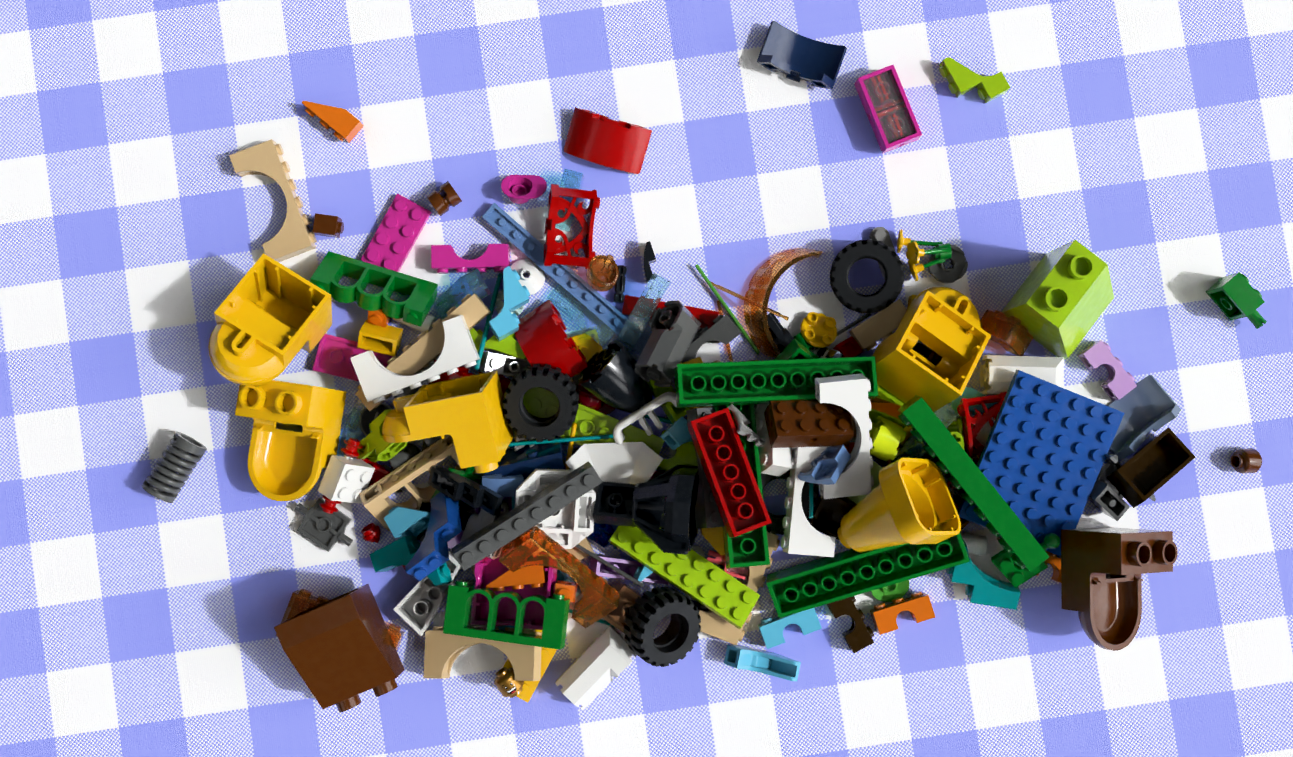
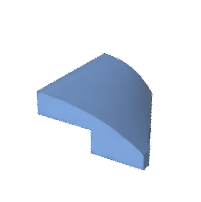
M844 445L827 447L818 458L811 462L813 467L806 473L800 472L798 478L814 484H835L850 460L851 455Z

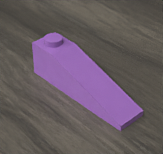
M599 556L635 578L634 574L637 568L642 567V564L638 561ZM593 557L590 558L588 575L629 580ZM652 573L642 581L668 585V581L656 573Z

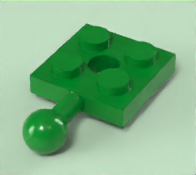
M1054 533L1047 534L1044 542L1040 545L1044 550L1048 548L1056 549L1060 545V538ZM1004 549L991 557L992 563L1015 588L1048 568L1046 561H1044L1031 572L1026 568L1021 569L1011 559L1012 553L1009 554Z

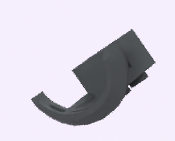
M1116 454L1105 455L1106 463L1100 470L1089 500L1105 515L1118 522L1130 506L1106 478L1121 466ZM1151 495L1149 499L1155 502V495Z

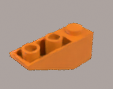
M302 101V104L306 107L304 111L313 118L315 115L320 118L319 123L327 130L331 127L335 131L334 135L341 141L345 139L350 143L364 127L346 109Z
M547 558L524 560L486 585V588H493V591H503L507 586H512V590L523 589L524 585L531 584V588L543 587V583L548 582V571H545Z

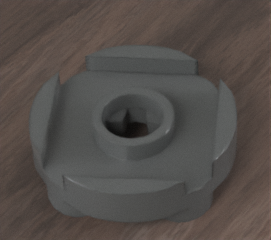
M951 245L952 256L949 260H951L950 264L953 265L952 268L946 269L943 263L928 267V272L937 281L953 283L962 278L966 273L968 262L964 252L957 246ZM931 254L928 262L934 261L937 258H934L933 254Z

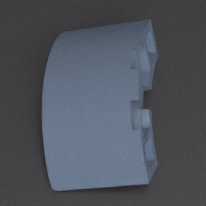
M1148 375L1136 383L1137 387L1128 394L1108 405L1125 413L1109 449L1112 454L1118 456V461L1133 454L1147 439L1145 435L1151 430L1156 432L1165 424L1175 419L1181 411V408L1153 375Z

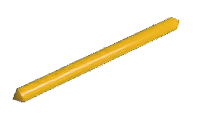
M575 422L572 424L570 438L575 437L577 427ZM574 441L569 442L566 461L572 456Z

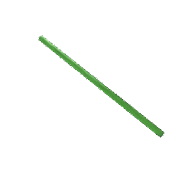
M698 264L695 265L698 272L758 355L760 353L758 348Z

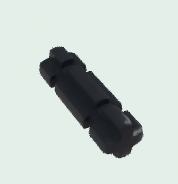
M623 265L616 267L617 276L615 277V294L613 301L616 303L624 302L623 292H625L627 267Z

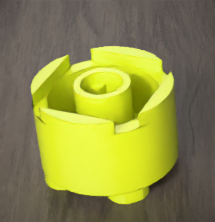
M878 416L876 419L879 421L877 423L872 422V430H869V437H871L873 443L870 455L885 462L889 459L893 461L898 453L896 449L899 443L904 441L906 432L903 431L901 425Z

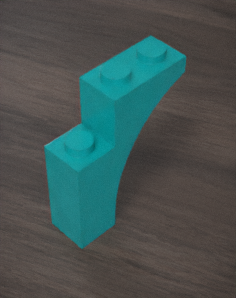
M404 536L369 554L375 573L386 572L401 565L406 566L420 547L417 537ZM446 562L427 576L435 586L447 585L453 582Z
M963 539V542H964V545H965V548H966V551H967V554H968V548H967V545H966V543H965V540ZM970 557V562L946 569L951 582L966 584L965 594L968 596L970 603L1017 610L1021 595L1019 587L1015 588L1009 582L987 575L973 563Z

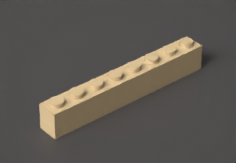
M471 294L466 295L461 300L462 304L456 308L454 306L446 312L447 317L443 320L438 319L431 325L433 328L429 332L424 331L417 337L418 341L413 345L409 343L402 349L403 353L399 357L395 355L387 362L388 366L386 368L401 375L418 374L435 360L443 350L445 332L442 322L463 315L468 329L471 330L491 311L477 294L472 296ZM361 385L357 387L359 390L355 394L369 411L375 410L384 402L381 401L374 404V401L367 402ZM392 394L384 396L387 400Z

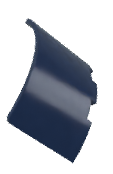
M771 21L757 63L774 73L778 70L787 74L786 78L800 83L802 79L811 82V86L833 89L847 47L804 37L785 28L776 21Z

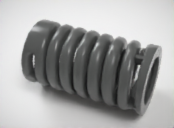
M175 432L174 438L170 440L171 444L166 446L168 451H163L162 455L164 457H159V463H156L154 465L155 469L150 471L151 476H147L141 485L146 492L168 503L175 501L178 493L181 491V487L185 485V481L189 479V475L192 474L193 469L197 466V462L201 460L207 450L202 443L181 432Z

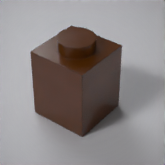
M315 213L312 232L319 236L340 238V233L342 234L344 231L342 219L338 216Z

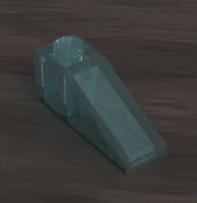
M564 168L560 187L581 190L584 180L583 173ZM560 196L561 198H564V199H566V200L569 201V202H571V200H572V198H573V197ZM577 198L576 201H575V204H574L575 207L577 206V202H578V199H579V198ZM565 208L564 213L562 210H559L558 216L560 218H563L567 212V209ZM571 213L566 221L555 224V228L570 232L574 215Z
M478 268L460 277L434 302V308L441 320L448 316L446 312L452 307H459L462 304L461 300L466 295L471 294L472 296L477 294L482 299L492 294Z

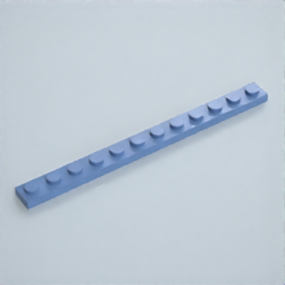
M493 203L482 218L641 355L649 336L567 265L552 264V266H544V245L497 204Z

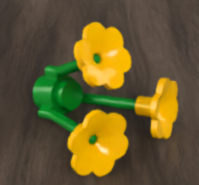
M899 230L897 253H900L903 245L907 246L906 257L909 259V269L915 282L919 280L918 272L924 271V268L932 265L945 263V259L951 258L952 250L949 243L911 240V238H904L903 230ZM918 245L936 247H933L932 250L920 249ZM925 254H933L934 258H937L925 264H918L920 261L919 257Z

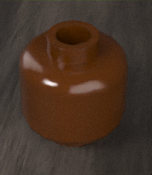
M1243 448L1233 453L1230 462L1238 473H1256L1262 466V457L1256 449Z

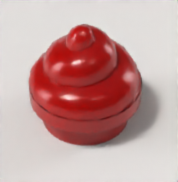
M370 523L362 529V538L365 541L375 543L380 541L381 531L378 525Z

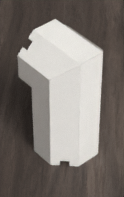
M982 356V361H985V364L980 365L979 385L980 388L985 389L981 391L983 395H997L1001 392H1007L1016 369L1064 388V357Z
M610 624L556 680L555 684L557 687L561 684L563 688L560 691L576 707L580 704V709L584 711L613 681L614 677L617 678L630 665L632 655L636 657L637 654L628 647L625 638Z

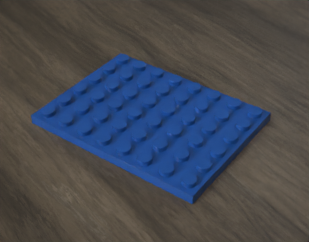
M1016 369L976 466L1039 544L1044 542L1047 534L1054 533L1059 536L1060 545L1056 549L1048 548L1045 551L1061 556V529H1076L1105 461V455L1108 454L1125 413ZM962 499L957 511L959 517L986 527L987 522H983L974 513V505L971 506Z

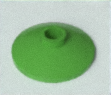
M909 580L871 591L872 595L879 601L892 602L893 599L903 597L907 593Z

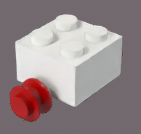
M349 438V440H344L347 444L346 448H341L345 455L344 457L331 455L318 489L325 499V502L319 505L322 507V511L333 514V512H338L335 506L336 504H341V502L362 504L359 493L368 488L375 468L362 459L354 458L360 455L357 450L363 448L357 439Z

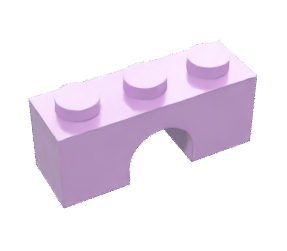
M1102 340L1095 341L1077 356L1088 370H1094L1100 365L1108 370V379L1100 386L1112 401L1120 400L1137 387L1134 382L1135 379L1129 372L1124 370L1121 360L1113 356L1110 352L1111 348L1106 342Z

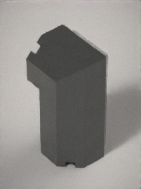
M679 300L667 301L664 304L665 308L661 310L659 307L655 310L649 321L652 333L635 364V372L644 381L649 382L650 379L655 381L654 385L658 387L671 386L675 378L674 368L677 364H682L701 325Z

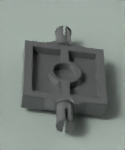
M318 498L310 509L301 503L297 505L298 507L295 510L304 515L297 531L328 552L331 551L338 541H342L348 547L351 545L353 539L344 534L352 520L339 510L338 512H333V514L322 511V507L319 505L325 502L322 498Z

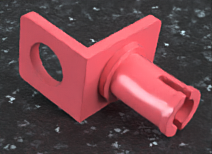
M709 550L708 555L713 557L708 556V561L722 565L724 571L729 575L745 580L746 575L726 569L725 555Z

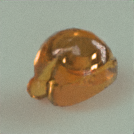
M610 254L593 257L588 263L586 279L591 288L599 292H605L615 286L619 278V270L614 257Z

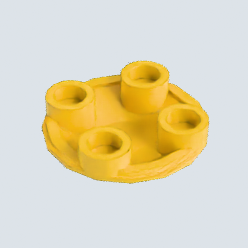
M808 313L800 325L803 339L814 347L824 348L830 346L836 339V320L822 313Z

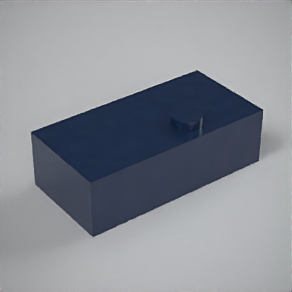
M561 442L535 444L533 447L525 445L517 451H514V448L507 449L506 454L498 462L499 467L493 471L486 472L485 476L501 474L502 477L522 474L525 480L535 469L566 470Z

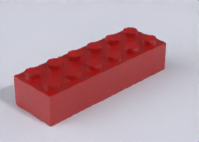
M725 408L687 423L729 538L772 523L729 409Z

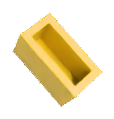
M365 320L359 331L357 348L395 356L402 343L403 329L387 325L385 328L367 323V320Z

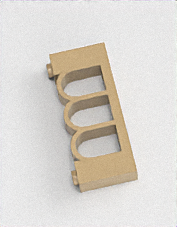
M446 435L444 439L441 438L359 493L363 506L388 532L390 529L384 517L389 514V510L396 506L419 510L422 502H430L436 490L432 486L425 488L416 487L411 482L425 471L430 473L432 466L449 455L457 463L454 469L460 471L466 469L460 468L453 438L450 435ZM403 486L412 494L411 498L403 503H396L388 497Z

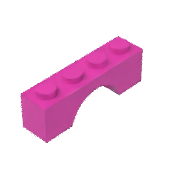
M489 244L484 254L472 260L457 256L451 245H431V268L437 271L438 274H447L448 270H456V273H467V270H475V273H486V270L493 269L494 272L502 273L506 267L510 266L509 244Z

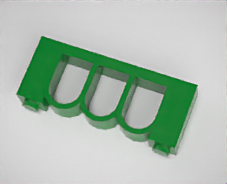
M328 251L310 278L311 283L331 294V297L338 302L352 303L356 301V304L364 310L376 311L382 309V312L388 317L395 319L403 318V322L420 327L437 298L438 284L330 251ZM343 276L358 280L351 286L338 284ZM368 283L384 288L377 294L364 292ZM394 291L410 296L402 302L389 299Z
M456 581V583L449 585L443 633L559 650L564 648L570 599L564 598L565 595L554 593L553 596L548 598L541 595H532L523 599L518 593L513 591H506L496 595L488 588L473 590L474 586L467 585L468 582ZM477 593L485 595L489 601L487 628L469 626L471 603ZM503 597L511 598L517 606L514 632L496 630L498 605ZM530 601H537L544 608L542 636L523 633L525 609Z

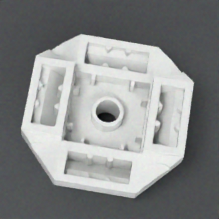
M535 469L516 489L515 508L574 470ZM592 489L521 534L520 537L531 548L572 549L585 537L593 533L594 520L592 514L596 500L595 491Z

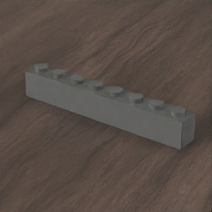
M588 461L452 548L453 555L465 571L603 482Z

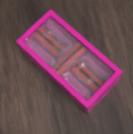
M894 64L859 77L856 80L855 88L882 154L917 141L922 136Z

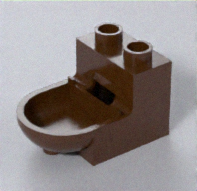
M1116 527L1061 529L1062 609L1078 611L1081 627L1093 643L1106 650L1118 651L1124 649L1132 642L1139 629L1142 615L1143 579L1141 574L1173 572V564L1178 555L1177 546L1173 542V531Z

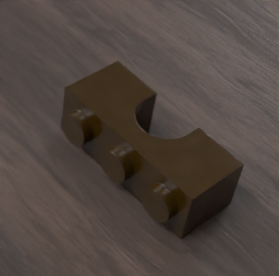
M852 596L829 603L827 606L835 619L842 615H849L851 617L852 625L842 635L850 650L856 653L874 643L872 639L874 633L870 626H865L863 622L865 616L861 609H857L854 605L856 599Z

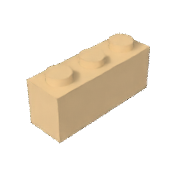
M899 299L848 332L862 350L866 348L869 351L877 346V340L882 338L884 341L893 334L892 331L898 328L907 309Z

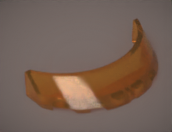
M795 248L781 252L766 261L752 277L744 298V319L752 341L763 355L775 359L781 353L773 341L767 320L768 301L775 283L793 264L811 256L819 258L822 251Z

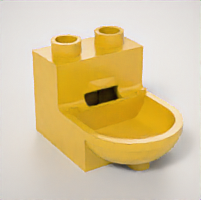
M263 253L214 312L216 326L210 335L208 344L209 355L214 368L225 379L240 385H260L275 379L286 369L301 348L311 353L332 326L331 294Z
M931 287L918 294L909 305L896 331L878 344L872 355L875 356L877 384L904 403H907L915 395L920 396L933 412L962 396L991 337L989 333L981 328L980 317L972 301L960 291L948 287ZM918 340L942 357L936 366L912 349Z
M492 371L422 385L415 394L395 398L393 400L395 408L387 413L383 421L381 432L383 440L388 443H403L441 436L444 439L445 435H450L453 438L461 469L474 467L476 473H486L499 467L498 462L506 454V450L514 437L513 430L508 425L509 419H505L503 414L505 411L502 408L504 395L498 372Z
M275 380L260 385H239L235 415L253 418L254 420L248 454V472L253 485L262 495L275 501H292L303 497L314 487L320 477L322 468H327L331 455L337 456L346 391ZM278 422L281 424L301 425L302 432L276 428V424Z

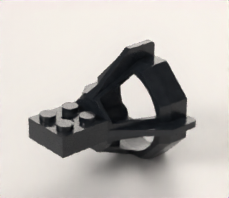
M676 465L644 483H601L598 486L592 514L594 523L637 527L664 553L688 554V551H691L698 534L695 521V505L699 483L698 466Z

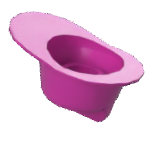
M509 175L502 180L501 189L513 203L524 204L530 199L542 196L546 192L547 182L544 178L536 175Z

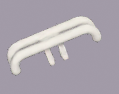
M665 392L621 419L613 430L615 442L622 444L625 440L623 429L637 420L647 435H652L653 431L644 417L646 414L659 430L663 428L654 409L665 402H672L677 407L676 393Z

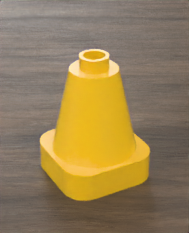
M901 458L879 471L880 484L842 517L841 527L838 528L837 532L838 538L847 549L852 548L857 552H865L907 543L937 544L959 534L961 522L945 479L936 464L928 459Z

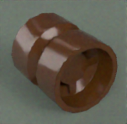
M449 181L439 186V191L434 190L426 195L440 216L448 212L450 206L455 207L462 202Z

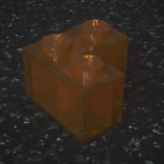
M987 309L980 320L981 328L991 335L989 340L999 343L1007 352L1017 356H1023L1033 339L1028 332L1029 330L1020 324L1021 321L1014 316L1006 317L1004 313L998 310L993 312Z

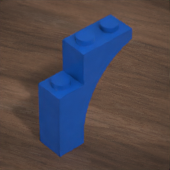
M441 492L430 499L431 515L427 532L419 549L405 566L406 573L419 581L449 560L447 542L462 532L458 500L454 501Z

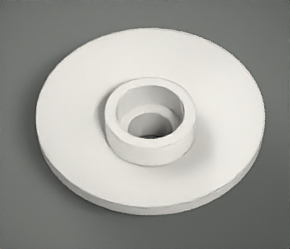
M521 259L510 266L512 270L515 269L520 277L518 281L521 286H526L530 295H534L541 290L545 282V273L533 261ZM523 273H529L530 276L525 278Z

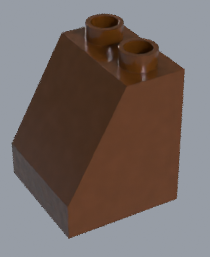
M369 584L300 612L274 627L284 652L322 709L336 704L339 713L349 710L361 703L359 694L373 689L375 697L384 695L398 687L395 678L405 670Z

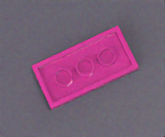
M397 193L361 260L399 272L432 212Z
M325 334L320 340L312 370L359 381L350 358L370 350L357 348V341ZM373 351L377 360L385 368L388 366L387 362L394 357Z

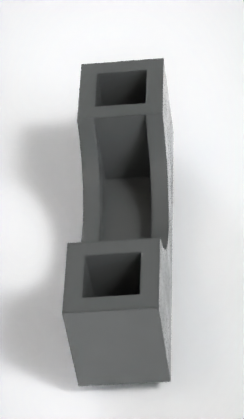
M727 314L725 316L719 315L713 320L714 325L708 329L706 326L698 333L700 337L692 341L683 362L696 358L699 348L706 342L719 341L727 345L742 333L741 330Z

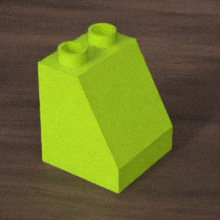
M1073 240L1044 255L1000 314L1056 357L1067 359L1114 299L1108 264L1077 240Z

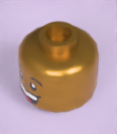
M504 667L496 673L497 677L494 684L504 697L513 698L522 692L524 681H515L513 668L507 669Z

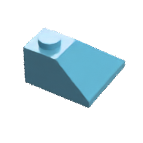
M396 506L389 510V514L384 517V520L394 538H402L404 536L417 537L428 528L431 512Z

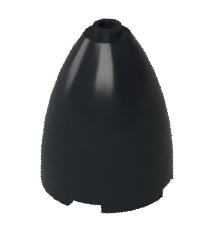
M614 340L607 344V349L602 350L600 353L597 351L587 362L588 367L580 372L582 377L578 380V383L590 394L607 405L627 413H633L653 400L648 382L644 381L635 372L637 361L620 341Z

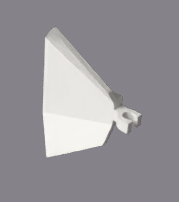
M623 442L622 444L592 443L583 444L565 463L571 470H575L589 461L603 482L638 484L649 481L663 458L643 442ZM596 486L595 488H593V490L595 491L596 495H597V491H598V486Z

